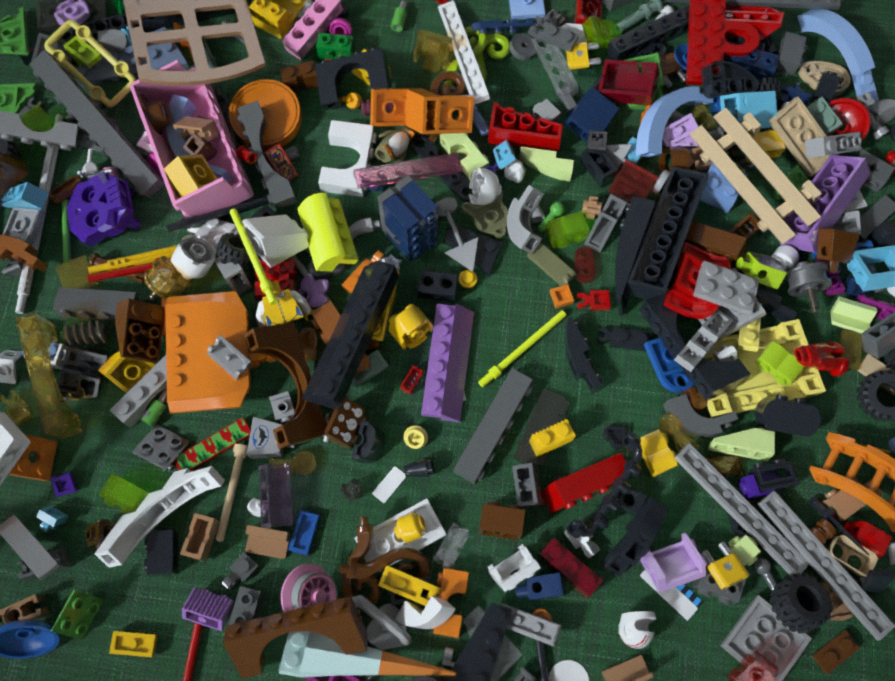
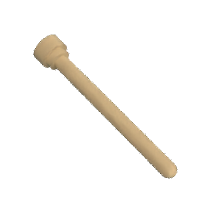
M234 445L233 452L236 458L216 535L218 542H222L225 538L243 459H246L248 446Z

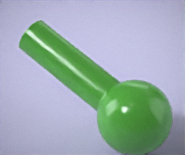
M555 202L551 205L550 213L537 227L541 232L547 228L555 217L563 215L565 210L563 204Z

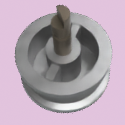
M801 262L797 264V267L786 271L785 280L789 282L790 286L788 294L794 297L808 296L812 314H817L816 309L819 308L816 293L822 292L832 285L831 279L827 278L826 271L828 266L825 262L810 264L809 262Z

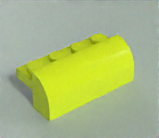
M317 193L307 197L298 207V213L302 226L309 236L307 240L315 270L333 272L339 263L356 264L359 259L340 200L328 198L326 193Z

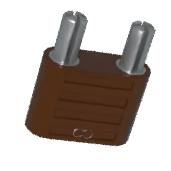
M674 52L659 57L664 83L667 88L672 86L669 78L677 75L683 83L686 82L685 69L676 61Z

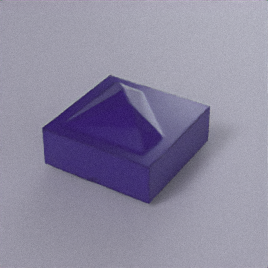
M72 471L50 478L56 497L78 490Z

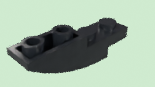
M569 317L565 324L564 332L567 360L576 381L583 378L591 393L594 394L601 389L602 379L598 373L595 374L592 368V361L589 357H586L590 350L588 339L586 337L583 338L578 322Z
M650 497L625 527L627 533L602 561L603 567L620 577L630 564L635 566L656 537L668 508L653 497Z

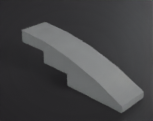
M717 309L674 360L691 372L734 320Z
M15 515L0 524V534L40 581L60 567Z

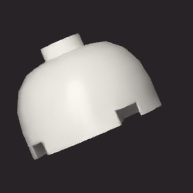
M478 167V170H474L471 176L469 188L473 190V195L469 194V198L472 204L487 205L492 203L497 195L500 194L501 184H499V179L494 172Z

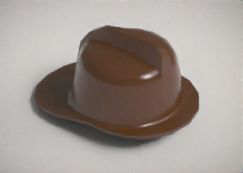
M139 94L140 102L146 110L152 126L161 135L163 128L174 122L169 106L159 100L148 101L143 94Z

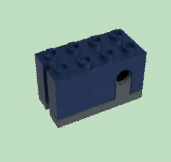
M409 175L398 181L392 189H387L377 197L382 232L409 262L413 259H418L426 249H431L437 244L438 207Z

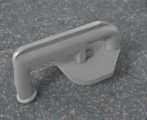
M362 595L352 597L356 608H361L373 618L366 628L368 633L367 640L377 649H390L407 646L411 643V636L407 633L406 626L395 620L400 610L394 605L385 604L378 609Z

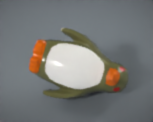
M405 127L401 130H387L381 133L379 138L384 136L385 138L376 148L374 156L385 163L395 159L393 164H399L405 158L408 144L415 135V132Z

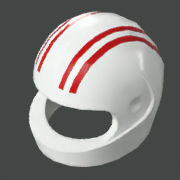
M649 611L623 613L619 623V635L622 641L627 646L635 649L644 648L649 645L654 638V632H650L648 626L656 620L655 613Z

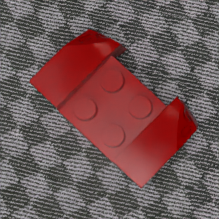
M685 242L679 256L681 262L673 286L668 289L663 305L684 316L705 319L713 315L720 305L693 296L701 264L703 261H707L730 270L731 264L726 257L708 253Z

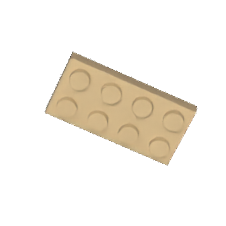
M795 97L768 121L809 177L814 176L822 168L830 155L807 158L805 140L827 136L801 99Z

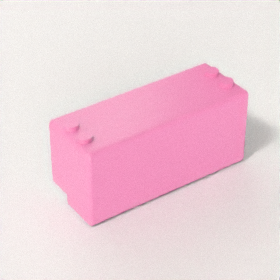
M175 60L158 70L194 71L196 68L193 67L186 70L178 60ZM138 79L130 84L131 92L170 199L177 211L181 210L185 217L192 218L239 204L254 196L242 162L237 158L235 144L210 83L172 86L139 82ZM139 94H143L148 101L159 100L168 106L173 94L188 98L196 106L193 117L202 116L214 120L219 137L212 139L210 143L217 149V154L207 163L228 171L233 176L231 182L229 183L221 177L180 197L164 170L166 166L177 158L169 144L167 128H163L161 135L155 131L146 110L140 102Z

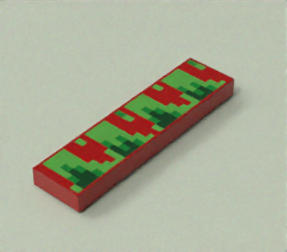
M243 417L182 452L174 461L178 471L186 468L193 471L234 447L235 444H239L249 438L251 429Z

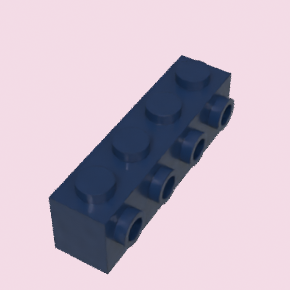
M726 40L729 44L739 45L738 43ZM755 49L753 53L744 57L724 56V61L744 67L760 80H763L762 78L765 77L766 79L773 77L779 60V55Z

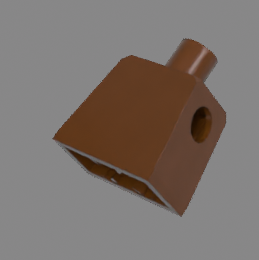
M819 228L816 257L819 260L827 261L828 270L826 272L837 274L839 263L849 264L851 262L859 234Z

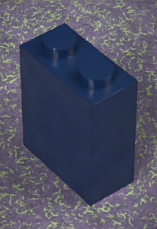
M591 86L581 97L564 122V125L587 142L589 130L604 131L619 108Z

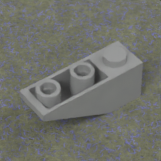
M860 132L805 140L807 158L861 150L862 140Z

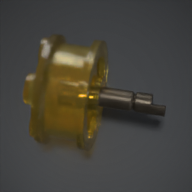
M166 256L156 258L153 262V268L147 269L144 273V281L152 290V293L144 302H154L158 296L166 300L168 297L182 296V290L190 287L191 280L185 279Z

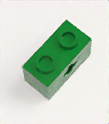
M319 33L316 44L318 59L335 60L340 56L347 57L353 55L355 51L353 36Z

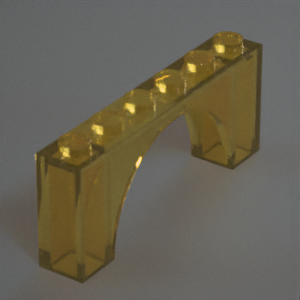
M36 312L15 318L44 433L62 439L82 433L78 414L64 400L52 371L50 344L58 341L54 324Z

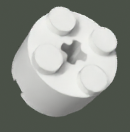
M194 234L186 235L181 239L170 259L174 267L187 280L204 277L216 259L215 255L217 254L215 247L210 241L205 238L202 240L196 238L197 235Z

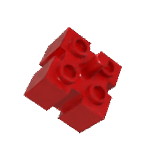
M293 258L286 259L271 268L266 262L260 260L268 280L271 282L278 280L281 291L290 289V291L297 292L294 282L297 281V268ZM255 271L258 281H255V296L258 302L263 300L262 297L266 296V293L262 292L261 282Z

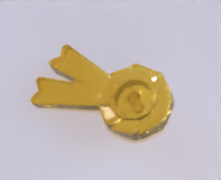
M667 413L659 418V429L666 436L673 438L678 453L688 443L695 449L700 447L682 431V423L676 415Z
M306 450L296 453L292 460L268 459L270 463L268 469H280L272 473L275 476L276 482H279L293 472L302 476L313 473L317 465L315 456Z

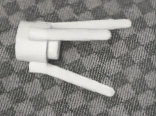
M92 149L88 150L87 163L83 166L82 171L77 172L82 178H90L102 172L98 171L97 165L92 163ZM107 169L103 171L106 173H111L112 169Z

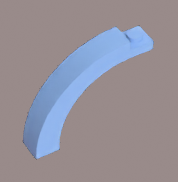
M695 86L685 87L659 98L648 109L639 127L636 156L652 157L662 154V138L666 123L671 114L680 105L702 107L713 103V99L706 98L704 93L700 92V87Z
M173 94L169 108L174 122L166 126L169 144L176 157L190 155L183 148L190 135L184 138L178 137L183 132V128L174 129L173 124L186 116L193 117L196 106L188 98ZM209 164L217 179L223 177L227 182H231L233 176L228 171Z

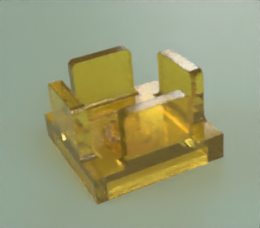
M419 29L417 42L413 50L414 62H417L419 57L425 58L422 66L423 70L439 73L442 63L443 69L447 70L448 65L452 62L453 38Z

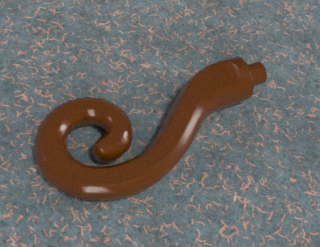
M445 71L433 80L429 92L438 95L439 89L444 82L454 81L458 85V90L453 93L450 91L449 84H445L442 89L443 95H464L466 84L464 78L459 73ZM430 134L428 140L435 143L436 139H440V134Z
M368 516L360 517V525L356 526L357 546L346 565H348L349 561L361 562L372 545L373 524L368 523ZM342 573L341 586L345 598L358 596L353 589L352 579L347 578L346 574ZM373 575L364 579H356L355 588L358 591L363 589L365 583H369L372 586V593L366 599L375 605L381 595L378 578Z
M398 548L370 562L349 561L348 565L340 564L339 573H345L349 579H364L373 576L385 568L386 565L397 560L411 559L419 565V573L416 578L429 576L430 564L427 557L420 551L413 548ZM403 562L397 567V570L404 573L413 569L411 562Z

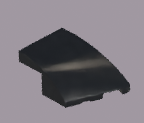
M69 344L66 349L64 365L61 368L54 404L59 405L62 402L72 400L74 402L82 398L97 397L104 376L98 370L108 360L109 353Z

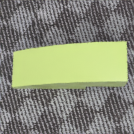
M521 147L519 159L526 165L546 176L570 182L574 160L556 158L557 151Z

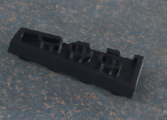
M493 602L490 604L451 671L456 672V676H447L444 681H491L512 609Z

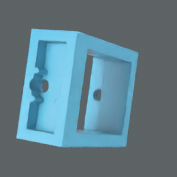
M895 245L854 251L851 262L847 264V268L852 272L856 283L859 284L863 291L895 287ZM884 261L890 271L871 274L865 264Z

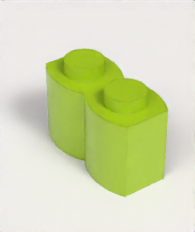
M774 341L768 345L755 362L762 372L771 374L778 384L789 386L805 367L797 362L794 355L788 353L785 348Z

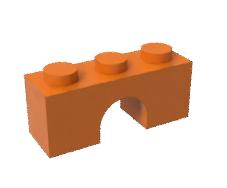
M444 568L443 573L438 575L437 585L441 586V591L436 597L447 601L454 594L465 595L469 572ZM452 614L443 624L432 628L434 629L433 634L459 638L462 616Z

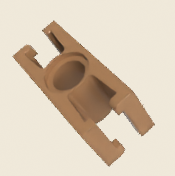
M34 594L1 609L0 619L3 618L5 624L15 621L14 617L17 611L20 613L18 620H40L49 616L48 607L37 609V612L33 614L29 610L30 606L46 601L45 596Z

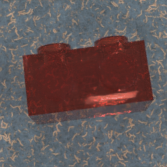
M756 650L751 655L748 653L742 659L741 665L737 669L734 667L728 673L727 678L728 681H775L778 676V667Z

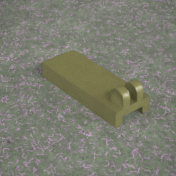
M541 242L532 254H527L531 261L560 286L567 285L577 276L575 271Z

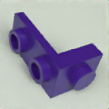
M777 471L761 474L763 482L780 478ZM754 475L745 476L738 480L740 491L746 500L773 492L769 490L760 493Z

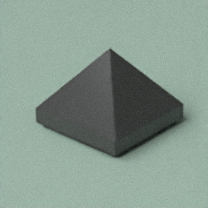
M15 260L14 262L7 263L2 273L21 276L23 262Z

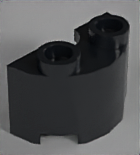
M362 420L358 432L362 436V441L360 444L355 445L351 459L360 463L376 462L379 460L384 449L385 434L378 427Z

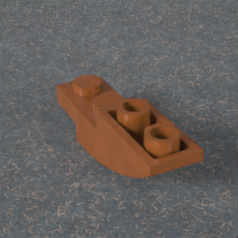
M0 235L1 260L4 261L7 258L14 262L16 259L21 263L25 260V265L35 271L38 268L45 272L48 265L36 258L40 253L38 250L22 240Z

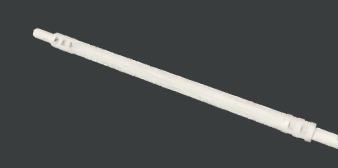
M56 115L54 126L58 121H63L62 115ZM52 145L51 148L47 147L39 188L49 193L59 146ZM49 194L43 209H41L45 214L32 245L36 250L39 249ZM25 260L17 291L18 301L15 312L18 314L24 313L26 299L30 294L34 270L25 265Z

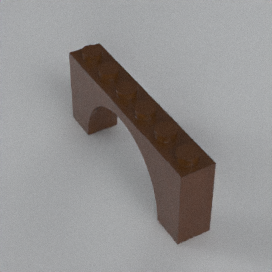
M294 322L257 327L244 334L249 354L260 353L277 359L289 370L296 383L298 401L295 412L286 424L273 429L278 449L326 436L324 431L327 424L321 411V405L302 399L311 376Z
M352 596L228 625L226 626L222 643L241 678L244 679L263 674L266 659L263 649L271 640L282 634L296 631L318 633L336 642L342 648L345 655L367 650L368 633Z

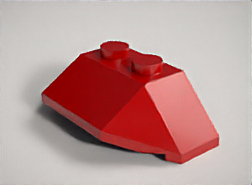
M734 5L726 7L725 21L746 22L753 25L759 33L760 40L781 27L785 12H779L771 7ZM728 33L725 35L726 38L735 39L736 37H739L734 33Z

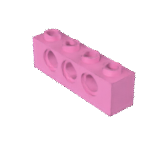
M315 0L312 6L305 11L302 18L295 23L292 30L284 36L282 43L285 49L302 61L317 43L319 33H325L330 23L337 19L338 15L343 11L340 0Z

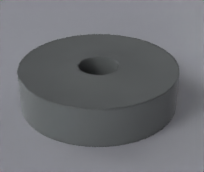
M524 33L514 35L509 44L511 53L519 60H530L537 51L534 39Z

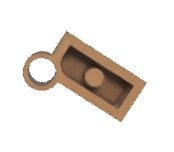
M872 479L864 483L862 486L868 488ZM835 488L825 494L826 499L821 501L826 508H831L836 513V520L838 522L847 519L866 505L856 497ZM878 488L876 494L881 496L883 492Z

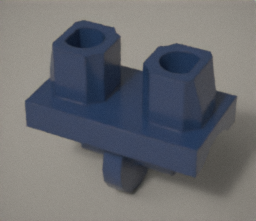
M797 82L794 87L781 85L782 97L779 99L780 101L776 102V105L781 107L783 103L790 102L795 97H799L806 106L812 94L799 89L800 83Z

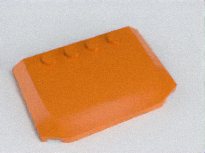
M231 291L168 297L165 304L167 403L170 413L242 408L245 396L251 388L250 367L235 380L207 355L208 347L212 346L216 342V338L221 335L250 361V354L244 334L249 331L248 310L238 293Z

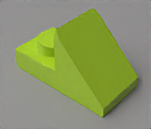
M77 35L63 45L79 66L85 65L90 69L103 59L98 51L85 41L80 40Z

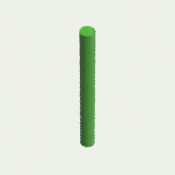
M68 199L62 201L64 268H71V235L67 213Z

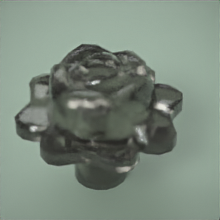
M352 479L347 484H342L340 492L349 501L362 498L364 490L358 485L359 481L356 479Z

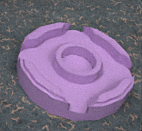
M68 0L58 5L56 8L57 12H54L58 24L63 25L68 20H74L79 24L85 22L90 16V9L86 2L78 0L79 2Z

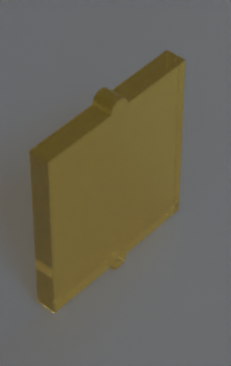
M85 255L73 260L68 259V262L55 266L63 288L90 289L98 286L96 281L88 282L87 275H90L88 271L89 263Z

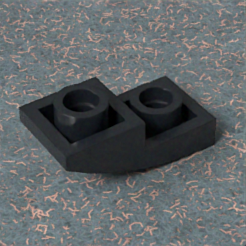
M869 570L866 577H860L858 585L866 594H879L889 586L894 576L891 570Z

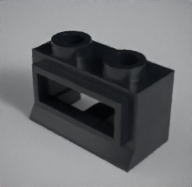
M784 458L772 461V465L766 466L765 462L754 464V468L748 471V476L754 475L760 493L769 490L777 491L784 487L793 488L801 484L797 478L792 461L785 462ZM784 468L786 477L763 482L761 472Z

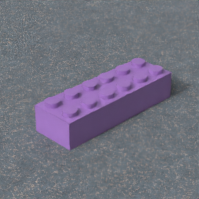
M830 155L811 181L822 194L818 201L813 204L809 201V203L821 218L808 227L794 211L783 221L795 233V236L783 245L791 246L797 250L816 252L819 228L832 229L870 175L866 158Z

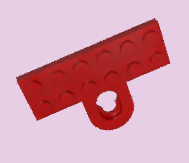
M690 0L686 68L687 85L702 86L701 71L705 65L715 61H724V56H748L755 51L759 44V33L753 25L746 22L725 21L726 0ZM734 33L743 37L745 43L741 45L729 44L725 40V35Z

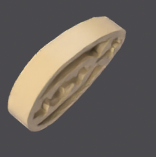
M805 62L798 72L802 80L814 90L822 73L827 71L838 73L837 76L841 77V85L838 84L834 96L841 95L850 84V75L847 70L840 65L830 62Z

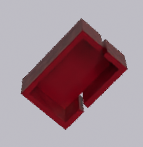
M605 60L602 71L603 78L601 77L598 92L613 103L652 106L660 75L658 63L642 62L643 74H640L638 62Z

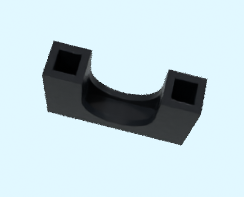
M372 48L367 52H356L351 56H340L335 60H324L319 64H315L320 101L326 110L343 107L341 82L343 77L351 70H366L369 76L370 89L392 88L387 54L382 48Z

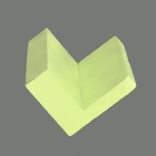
M838 297L831 309V323L863 333L870 328V323L877 313V308Z

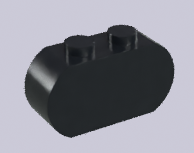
M776 394L775 398L765 397L760 400L755 409V419L759 426L772 431L809 437L818 430L821 423L818 409L813 405L806 404L807 400L794 398V401H789L788 396Z

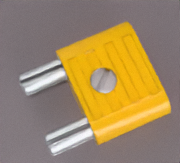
M576 43L571 52L566 51L568 71L589 68V65L600 64V58H588V50L598 49L599 43Z
M722 542L718 546L725 555L724 558L714 561L708 550L703 551L701 554L707 560L709 565L707 569L720 589L724 590L746 579L750 574L737 555L730 551L725 542Z

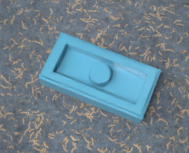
M505 140L493 149L497 165L501 170L516 160L508 140Z

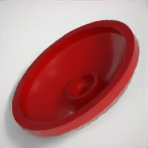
M849 98L836 99L827 103L845 127V130L839 131L837 129L828 136L860 132V137L863 141L870 129V115L866 107L860 102Z

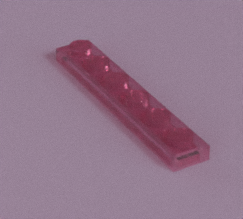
M457 153L354 169L353 175L357 187L360 189L396 183L407 175L414 180L461 172L462 165Z

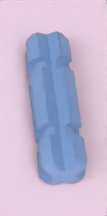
M474 105L473 122L477 129H479L481 136L488 135L489 127L485 125V120L481 113L478 112L477 106Z

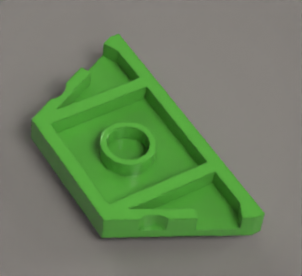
M23 7L19 8L20 13L12 18L10 15H7L0 20V53L29 55L27 15Z
M0 84V111L19 114L37 91L38 87L36 84Z

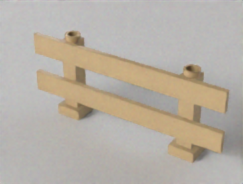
M727 108L717 113L714 119L727 133L717 141L712 138L702 125L690 133L692 139L703 150V153L700 154L704 163H710L711 161L761 219L757 223L761 231L770 230L782 245L795 236V233L783 221L794 211L808 227L821 218L809 201L812 204L819 200L822 193L810 180L802 185L800 192L749 135L751 134L754 137L760 132L761 124L750 112L743 116L741 124ZM737 144L786 202L774 210L725 151Z

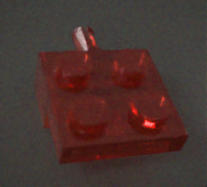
M626 160L608 189V193H614L629 201L628 203H631L633 196L646 199L658 176Z

